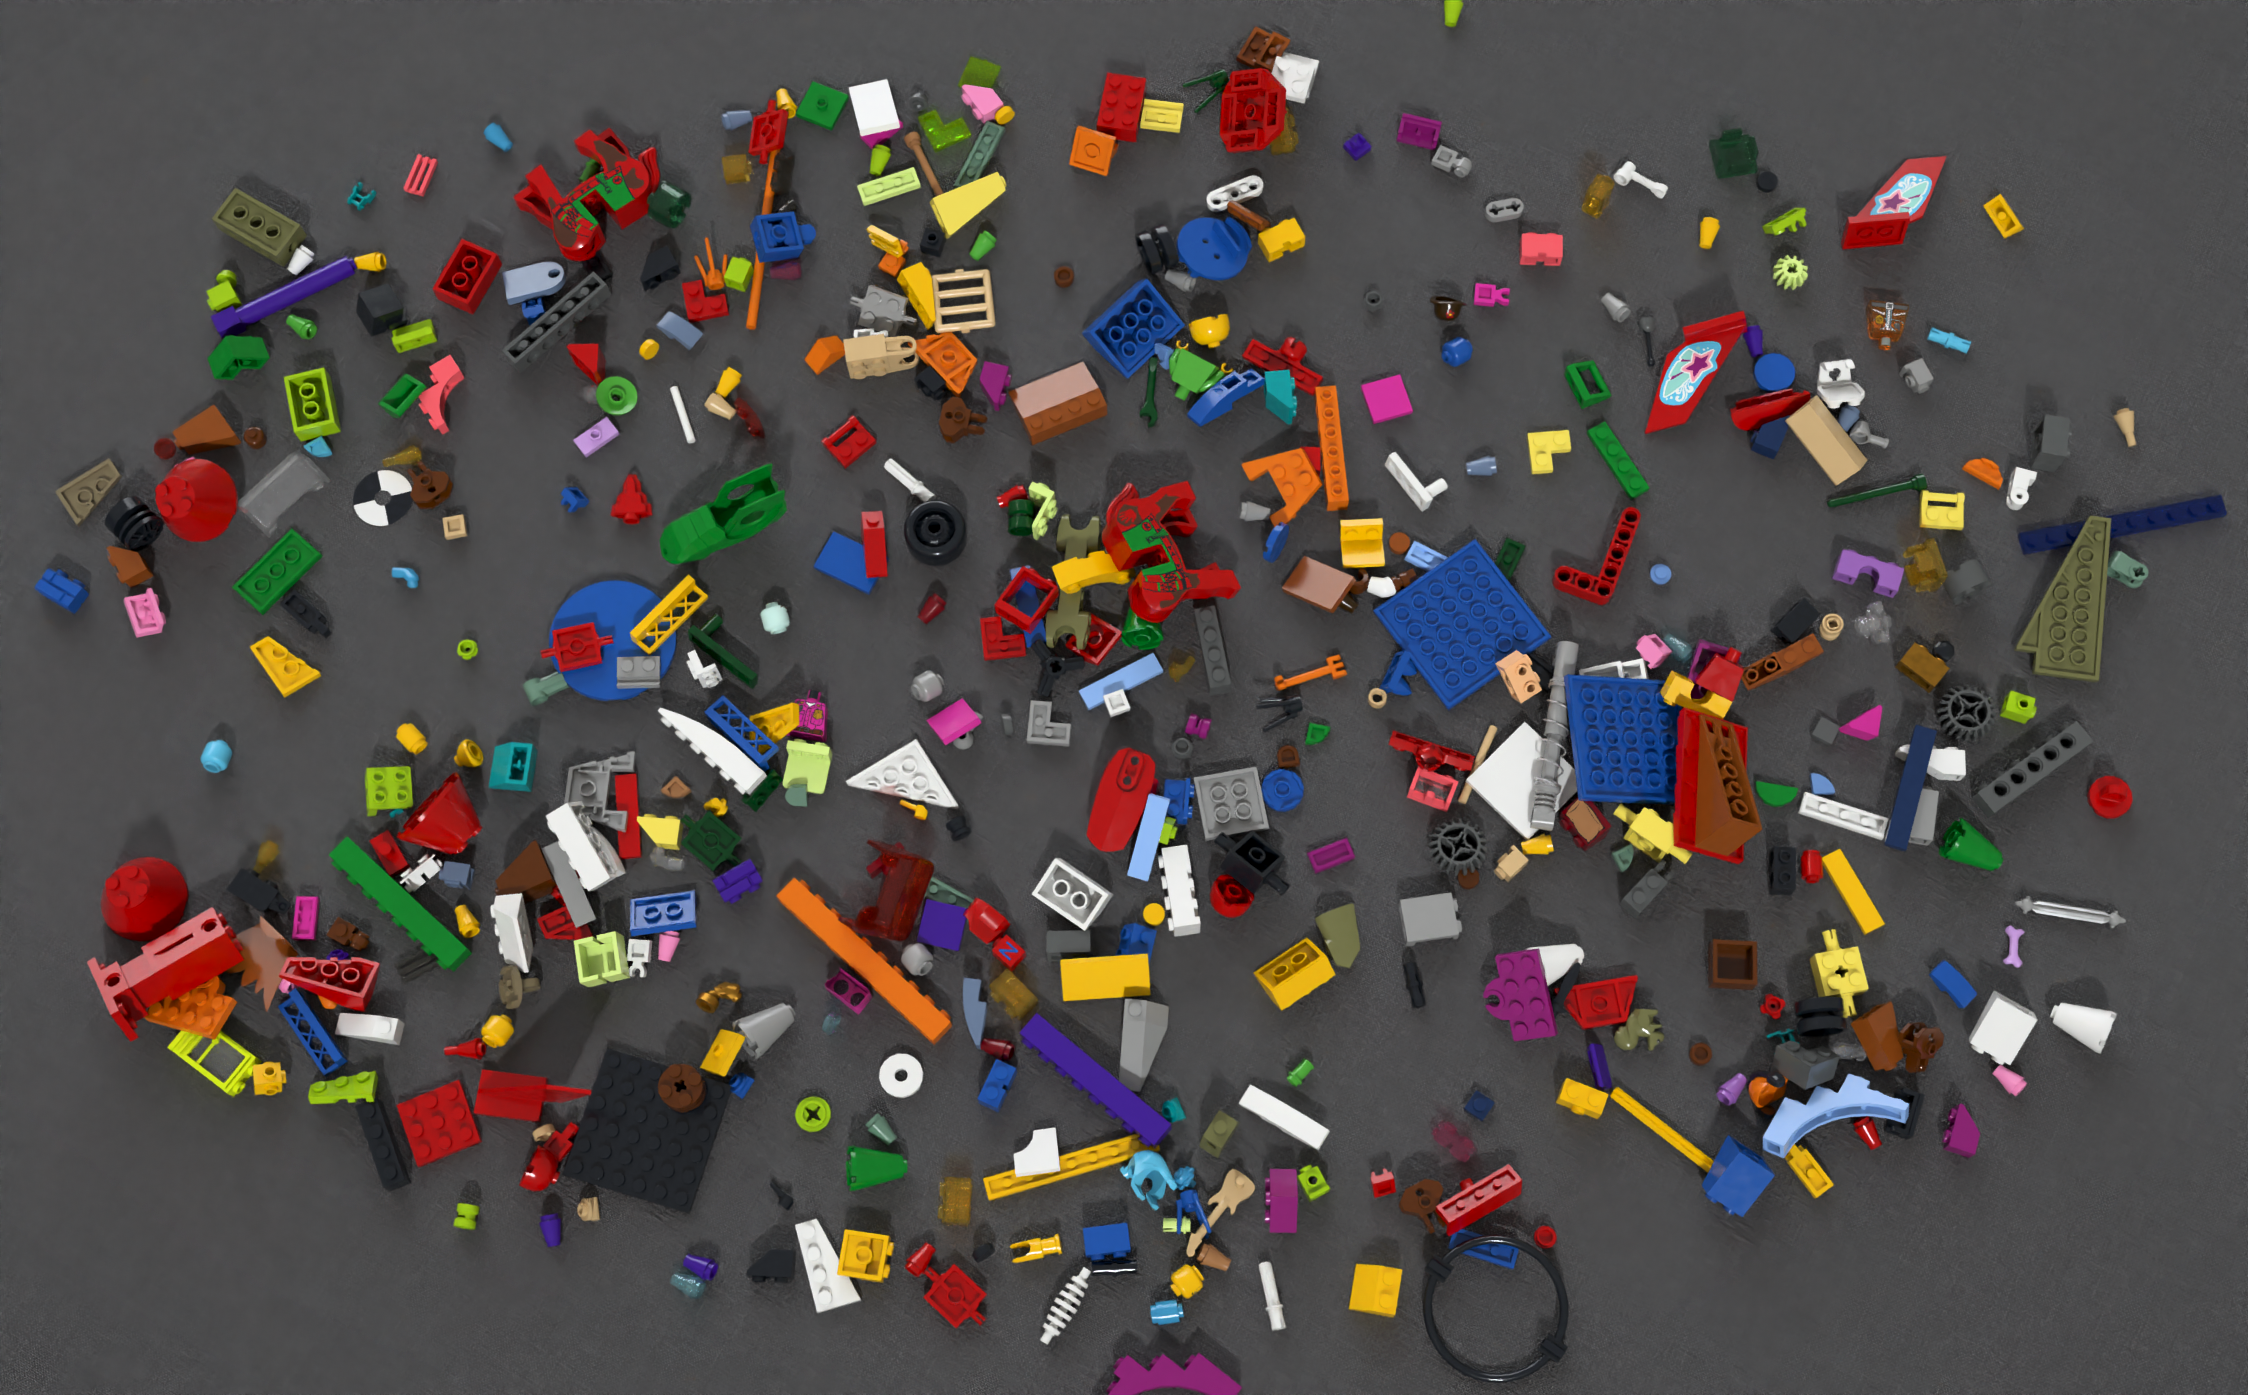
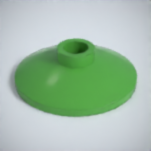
M613 376L604 379L599 384L596 391V400L605 412L612 415H624L635 407L637 391L629 380ZM617 396L620 400L615 401L612 397Z

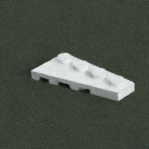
M814 1219L795 1225L817 1313L862 1301L850 1278L837 1275L839 1258L819 1221Z

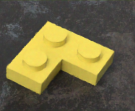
M1569 430L1527 434L1532 474L1552 473L1551 454L1571 451Z

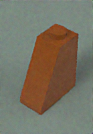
M215 405L207 408L172 431L176 437L173 440L180 451L185 449L189 455L242 443Z
M1889 1001L1872 1007L1850 1023L1875 1071L1881 1069L1885 1071L1892 1070L1897 1067L1896 1063L1903 1058L1902 1047L1898 1041L1899 1033L1892 1002Z

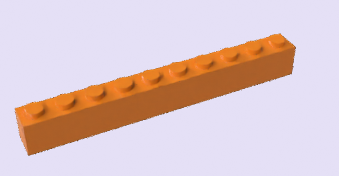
M794 877L776 895L778 901L935 1045L952 1027L949 1021L951 1019L950 1015L943 1009L941 1011L937 1010L934 1007L936 1003L927 994L923 997L918 992L920 988L912 980L907 982L902 977L904 973L897 966L892 968L887 963L888 958L882 952L876 953L871 949L873 945L868 939L858 937L855 934L857 930L849 922L845 925L840 920L842 916L834 908L829 910L824 905L826 901L819 894L814 896L809 891L811 887L804 880L798 881Z

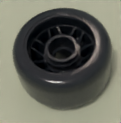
M930 500L919 504L908 514L904 524V537L907 548L915 559L926 565L942 566L951 563L963 552L967 543V528L963 515L955 506L945 501ZM935 529H939V530H940V531L937 532V533H932V532H931L932 530H935Z

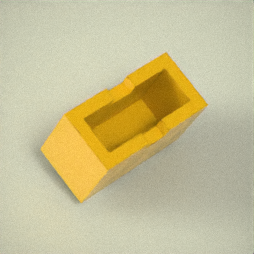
M1295 218L1285 219L1275 227L1263 229L1258 234V244L1268 262L1282 257V252L1289 250L1291 253L1304 247L1305 235Z

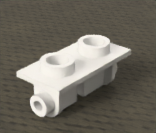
M428 853L417 861L419 865L412 870L410 867L400 875L402 877L400 883L402 884L404 881L407 883L404 887L409 893L411 891L415 892L426 882L421 877L423 873L430 879L440 871V867L443 864L439 859L435 861L432 859L435 856L434 853L430 856Z

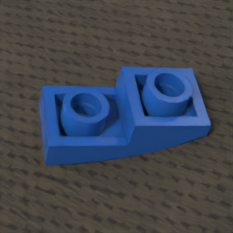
M1942 960L1929 974L1940 991H1947L1958 1008H1965L1977 995V992L1969 982L1945 960Z

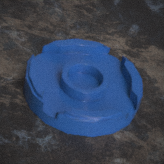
M1771 353L1764 355L1757 361L1753 377L1760 389L1768 393L1788 389L1795 379V368L1787 357Z
M1280 522L1279 526L1277 525L1271 531L1266 541L1268 550L1263 552L1264 560L1273 563L1279 557L1289 534V526Z
M1285 769L1272 771L1265 777L1262 783L1263 800L1269 808L1275 811L1286 812L1294 809L1303 798L1304 786L1301 778L1296 773Z

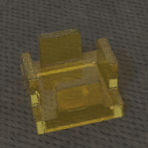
M1935 538L1926 539L1924 543L1907 547L1904 551V558L1913 556L1915 564L1904 567L1909 585H1917L1915 588L1916 592L1929 590V592L1937 591L1948 575Z

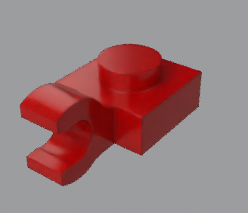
M570 1122L562 1133L556 1130L542 1147L553 1152L557 1160L561 1162L574 1145L570 1140L577 1134L579 1127L575 1123Z

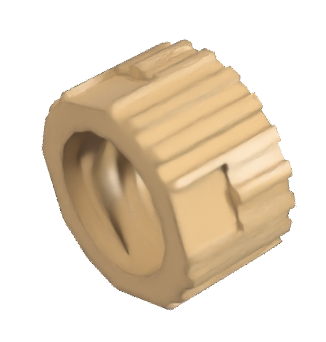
M1379 688L1372 689L1367 699L1369 705L1376 709L1382 708L1386 704V692ZM1373 695H1380L1382 700L1374 702Z

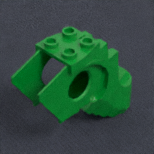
M772 463L726 481L713 503L709 502L673 520L663 529L664 531L661 534L660 549L662 557L671 564L702 560L711 553L742 542L759 533L768 525L777 522L787 511V504L784 500L785 490L778 491V484L771 477ZM746 484L754 485L751 490L737 499L727 498L729 493L737 487Z

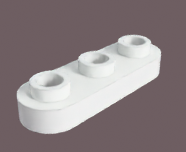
M1252 175L1216 189L1208 194L1207 207L1213 212H1220L1227 209V204L1231 200L1240 204L1257 197L1263 191V181L1260 177ZM1254 186L1256 189L1251 190L1250 187ZM1237 194L1238 197H1232L1231 195ZM1218 201L1220 204L1215 205L1214 202Z

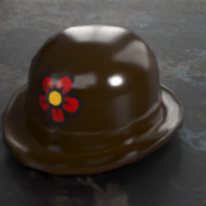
M1433 296L1429 299L1431 303H1434L1435 316L1446 321L1457 319L1462 306H1467L1462 301L1445 296Z

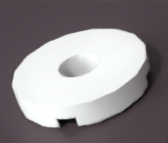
M898 1053L884 1061L880 1068L879 1079L882 1088L889 1095L906 1098L919 1090L923 1082L924 1073L921 1064L914 1057ZM900 1070H904L908 1074L907 1079L902 1082L895 1079L896 1073Z

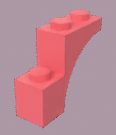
M451 355L429 367L433 373L430 375V378L435 385L422 392L419 396L421 403L418 404L424 414L429 413L431 416L428 421L433 429H439L442 435L449 431L444 416L446 400L452 389L465 379Z

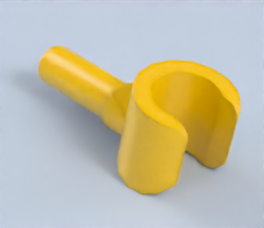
M904 800L900 801V805L915 811V818L926 820L928 811L923 805L916 806Z

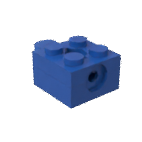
M794 211L757 215L750 225L759 263L797 259L804 249L803 245L811 244L816 236V230L812 225H797Z

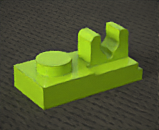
M1794 208L1762 226L1765 234L1779 235L1785 231L1786 227L1789 228V231L1796 232V221L1800 227H1805L1806 221L1804 216L1806 215V209Z

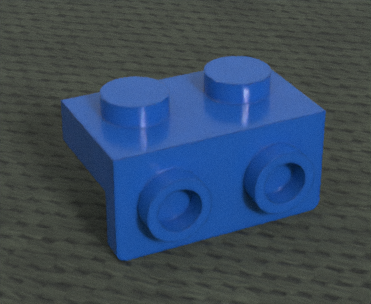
M1136 923L1124 925L1120 933L1119 949L1115 956L1148 954V962L1150 964L1157 931Z

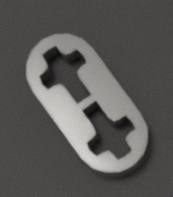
M1517 198L1494 201L1487 205L1485 217L1490 222L1516 219L1522 215L1524 205ZM1512 205H1514L1515 208H1518L1516 212H1514V210L1511 209ZM1495 209V211L1498 212V214L1494 215V213L1491 212V210Z

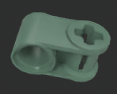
M2114 551L2108 560L2107 575L2130 588H2137L2147 578L2148 569L2144 564L2130 558L2125 553Z

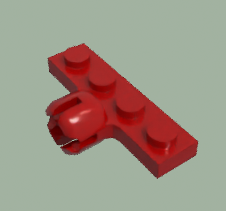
M1288 337L1281 348L1276 351L1252 339L1242 355L1243 359L1265 371L1290 370V377H1294L1295 387L1314 396L1315 387L1320 386L1323 376L1300 364L1307 352L1306 345L1299 340L1296 343V338Z
M1394 730L1388 744L1398 751L1406 750L1413 752L1416 756L1417 765L1422 770L1424 767L1428 768V772L1435 771L1441 764L1446 763L1453 765L1454 768L1461 771H1471L1475 756Z

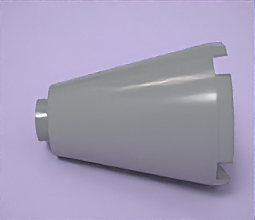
M781 1003L738 1019L732 1023L734 1032L739 1031L745 1037L742 1044L743 1048L751 1057L755 1055L757 1060L794 1022L795 1012L789 1004Z

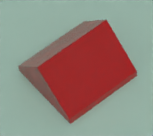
M569 344L566 346L574 364L599 386L605 379L606 360L599 344Z

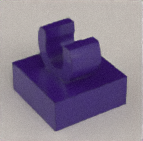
M1357 133L1343 144V148L1355 161L1371 151L1372 147L1360 133Z

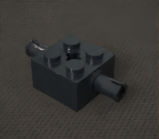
M1251 831L1238 843L1233 841L1224 832H1221L1215 839L1214 843L1228 852L1220 868L1250 892L1255 894L1264 884L1271 886L1281 896L1289 889L1290 884L1276 874L1285 856L1255 832Z

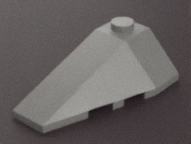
M1125 999L1119 1081L1132 1092H1141L1150 1067L1167 1031L1169 1006L1147 1000Z

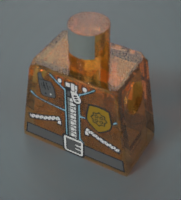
M1870 300L1865 311L1868 337L1879 340V349L1889 350L1891 349V342H1898L1909 310L1908 304Z

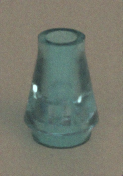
M1671 633L1667 634L1662 640L1673 651L1671 654L1677 661L1685 663L1694 653V650L1691 648L1692 645Z
M678 1272L673 1274L670 1281L671 1285L678 1288L691 1299H699L706 1286V1283L700 1277L680 1274Z

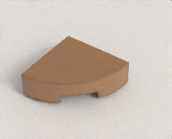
M677 776L661 789L664 795L671 798H681L692 792Z

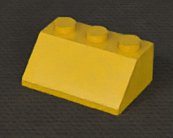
M1308 938L1303 939L1253 973L1270 999L1281 1011L1290 1007L1294 1002L1308 995L1312 990L1336 975L1327 956Z

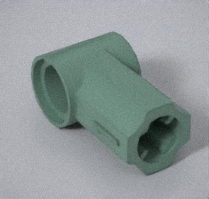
M558 672L541 679H530L523 684L524 691L532 706L539 705L545 702L549 696L569 688L563 674Z

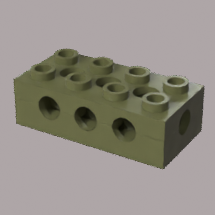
M237 188L232 191L212 217L213 222L220 231L282 267L286 265L296 248L307 237L300 224Z

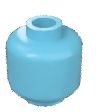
M216 740L208 742L202 752L201 763L207 771L213 773L223 771L229 765L232 750L225 741Z

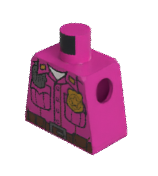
M809 690L807 700L796 699L795 703L799 704V725L789 732L787 736L826 743L828 709L826 704L819 702L821 692Z

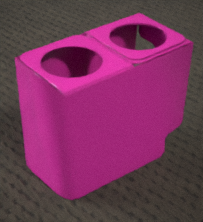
M841 968L836 976L825 983L827 991L858 1015L873 998L864 985ZM838 980H845L849 984L848 991L843 995H839L834 991V984ZM855 993H862L865 998L858 1006H852L850 1002L851 996Z

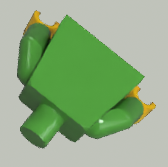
M1180 340L1177 341L1176 349L1169 359L1171 380L1180 384L1175 396L1184 401L1190 390L1197 394L1205 393L1233 371V368L1230 371L1224 370L1227 365L1226 363H1223L1218 371L1219 367L1189 352L1188 343L1185 347H1180Z

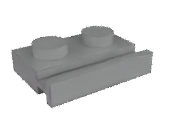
M660 656L617 657V688H660Z

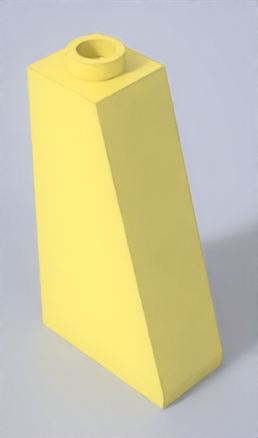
M995 172L931 199L929 203L942 232L946 235V239L950 238L1006 191V182L1003 176Z

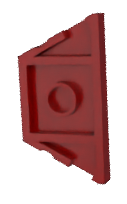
M1634 975L1574 985L1565 999L1564 1007L1582 1030L1626 1023L1638 976ZM1560 988L1553 990L1555 996H1557Z

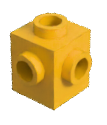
M265 1062L259 1065H252L255 1095H274L277 1092H282V1084L286 1083V1072L281 1070L280 1062Z

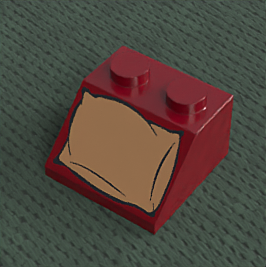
M1578 798L1564 809L1559 816L1561 827L1572 834V839L1578 848L1582 847L1584 851H1587L1604 839L1612 827L1592 801H1579Z

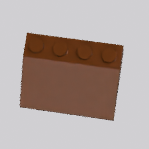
M1084 362L1008 392L1032 445L1108 415L1104 397Z

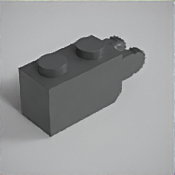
M1664 860L1654 869L1651 868L1619 904L1633 918L1636 919L1650 905L1677 872L1672 869L1664 878L1661 877L1658 872L1665 867L1666 862Z

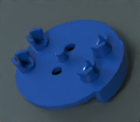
M1231 217L1226 218L1225 222L1215 218L1194 219L1181 229L1177 238L1179 261L1187 265L1188 274L1190 273V276L1193 278L1201 276L1210 280H1226L1236 276L1244 268L1252 248L1251 240L1246 230Z

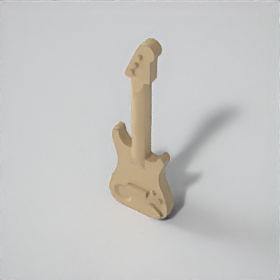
M1236 1169L1228 1172L1220 1192L1212 1196L1208 1201V1205L1218 1203L1207 1217L1210 1228L1227 1207L1230 1208V1214L1233 1215L1237 1205L1248 1199L1255 1191L1254 1183ZM1204 1224L1200 1226L1195 1234L1191 1233L1186 1251L1188 1257L1195 1255V1250L1202 1243L1201 1239L1207 1233Z

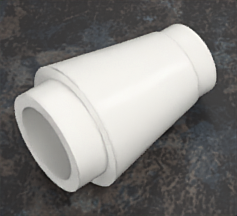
M301 245L299 248H296L287 270L297 276L314 260L313 256L315 254Z

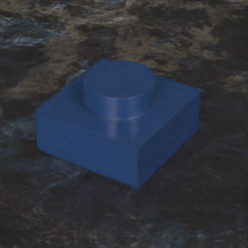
M1476 1090L1464 1110L1482 1122L1495 1102Z

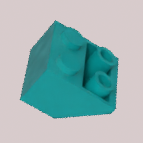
M1290 370L1267 371L1264 376L1265 407L1285 423L1292 424L1297 408V398L1294 396V377H1290Z
M517 742L495 746L489 788L532 792L538 754L535 746L529 743Z

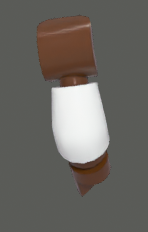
M1360 567L1358 578L1361 581H1355L1348 592L1358 595L1367 588V592L1381 598L1396 595V592L1401 589L1400 587L1406 588L1418 578L1412 568L1397 574V577L1389 578L1387 576L1380 578L1371 576L1370 579L1366 570Z

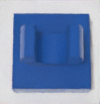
M565 487L560 493L564 497L561 500V505L570 503L568 512H575L578 507H586L590 502L577 487Z

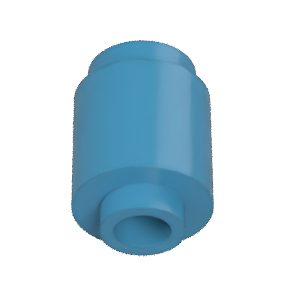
M1177 1299L1156 1302L1155 1305H1150L1153 1324L1180 1322V1317H1184L1182 1303L1178 1304Z

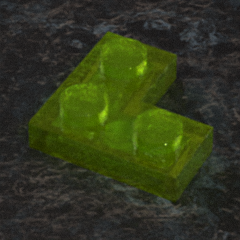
M936 109L918 117V122L935 153L971 137V133L962 117L945 125Z

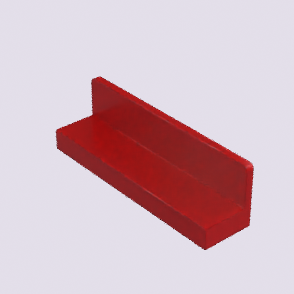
M1508 1164L1437 1205L1436 1212L1447 1225L1446 1234L1448 1236L1453 1235L1519 1196L1522 1190V1179Z

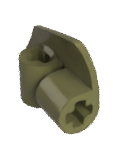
M1353 903L1333 909L1315 918L1324 938L1323 942L1327 953L1333 958L1337 966L1350 969L1360 951Z

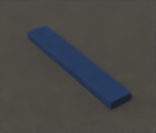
M1919 725L1914 726L1884 846L1904 852L1907 850L1937 733L1936 730Z

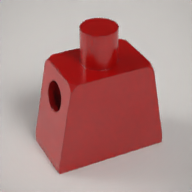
M1730 647L1725 657L1715 653L1696 677L1695 683L1733 702L1744 671L1743 666L1737 663L1742 652Z

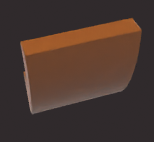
M1255 26L1238 54L1236 61L1254 69L1264 68L1272 73L1276 57H1282L1291 40L1274 31L1270 34Z
M1231 200L1228 202L1227 209L1230 214L1262 232L1263 229L1271 227L1268 220L1236 201Z

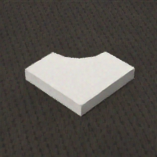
M1056 1127L1034 1130L1033 1139L1029 1146L1020 1152L1014 1153L1016 1177L1061 1171Z

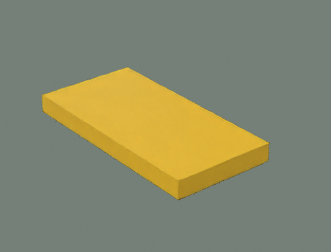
M1148 954L1060 960L1063 1001L1151 995Z

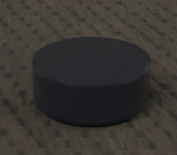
M1762 172L1756 182L1758 189L1765 193L1772 192L1778 183L1777 176L1772 172Z
M988 1242L978 1247L972 1256L979 1263L990 1257L995 1252V1249Z

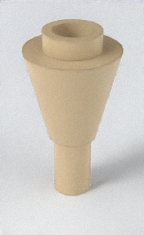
M2129 408L2116 411L2117 415L2113 417L2125 435L2128 447L2135 446L2136 441L2133 433L2134 411H2130Z

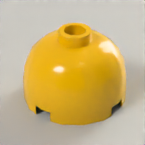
M1220 314L1218 318L1210 316L1188 324L1191 336L1195 342L1200 345H1208V348L1220 346V342L1227 338L1230 331L1228 314Z

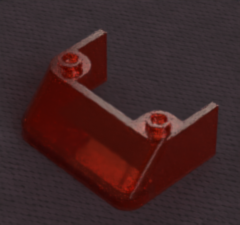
M868 839L867 844L881 852V863L890 867L876 906H864L859 911L856 920L839 916L838 921L857 933L895 941H904L909 937L934 872V865L930 860L897 846Z

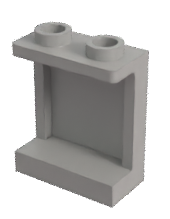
M1451 892L1399 901L1398 907L1406 947L1414 946L1417 942L1450 937L1457 939L1459 932H1462L1461 921L1456 919L1455 911H1458L1457 900L1452 898Z

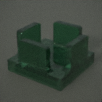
M1742 128L1724 130L1719 139L1709 141L1717 179L1757 173L1756 159L1759 151L1755 136H1749V134L1742 135Z

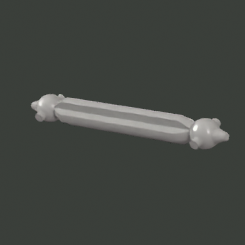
M2030 896L2015 902V905L2019 906L2024 914H2027V911L2032 909L2040 914L2101 924L2108 922L2111 928H2115L2119 923L2126 922V919L2120 917L2117 910L2108 914L2101 910L2040 900L2032 902Z

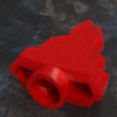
M629 474L623 484V492L617 496L616 504L612 505L611 517L623 519L624 523L633 525L640 523V518L652 516L653 512L652 505L647 501V495L642 492V486L637 475Z

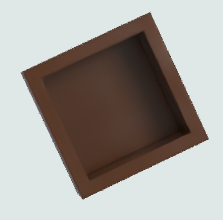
M1713 939L1709 943L1708 988L1753 990L1758 985L1757 941Z

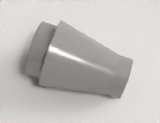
M1168 269L1165 274V280L1171 282L1184 292H1191L1196 284V278L1191 277L1188 272Z
M1607 293L1601 299L1613 320L1622 322L1629 316L1631 312L1629 305L1612 294Z
M1246 501V503L1241 502L1239 519L1244 521L1269 520L1270 508Z

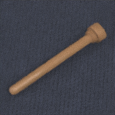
M918 132L907 134L904 137V141L907 147L914 151L935 195L944 194L920 147L921 138Z

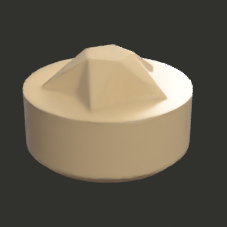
M546 1124L535 1129L532 1135L536 1142H546L556 1130L553 1124Z

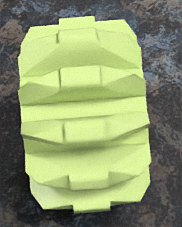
M1788 255L1784 259L1780 258L1777 264L1774 265L1773 279L1778 280L1777 286L1783 284L1784 290L1788 286L1792 290L1796 289L1797 286L1801 287L1808 277V273H1806L1808 266L1803 265L1804 260H1796V255L1792 259Z

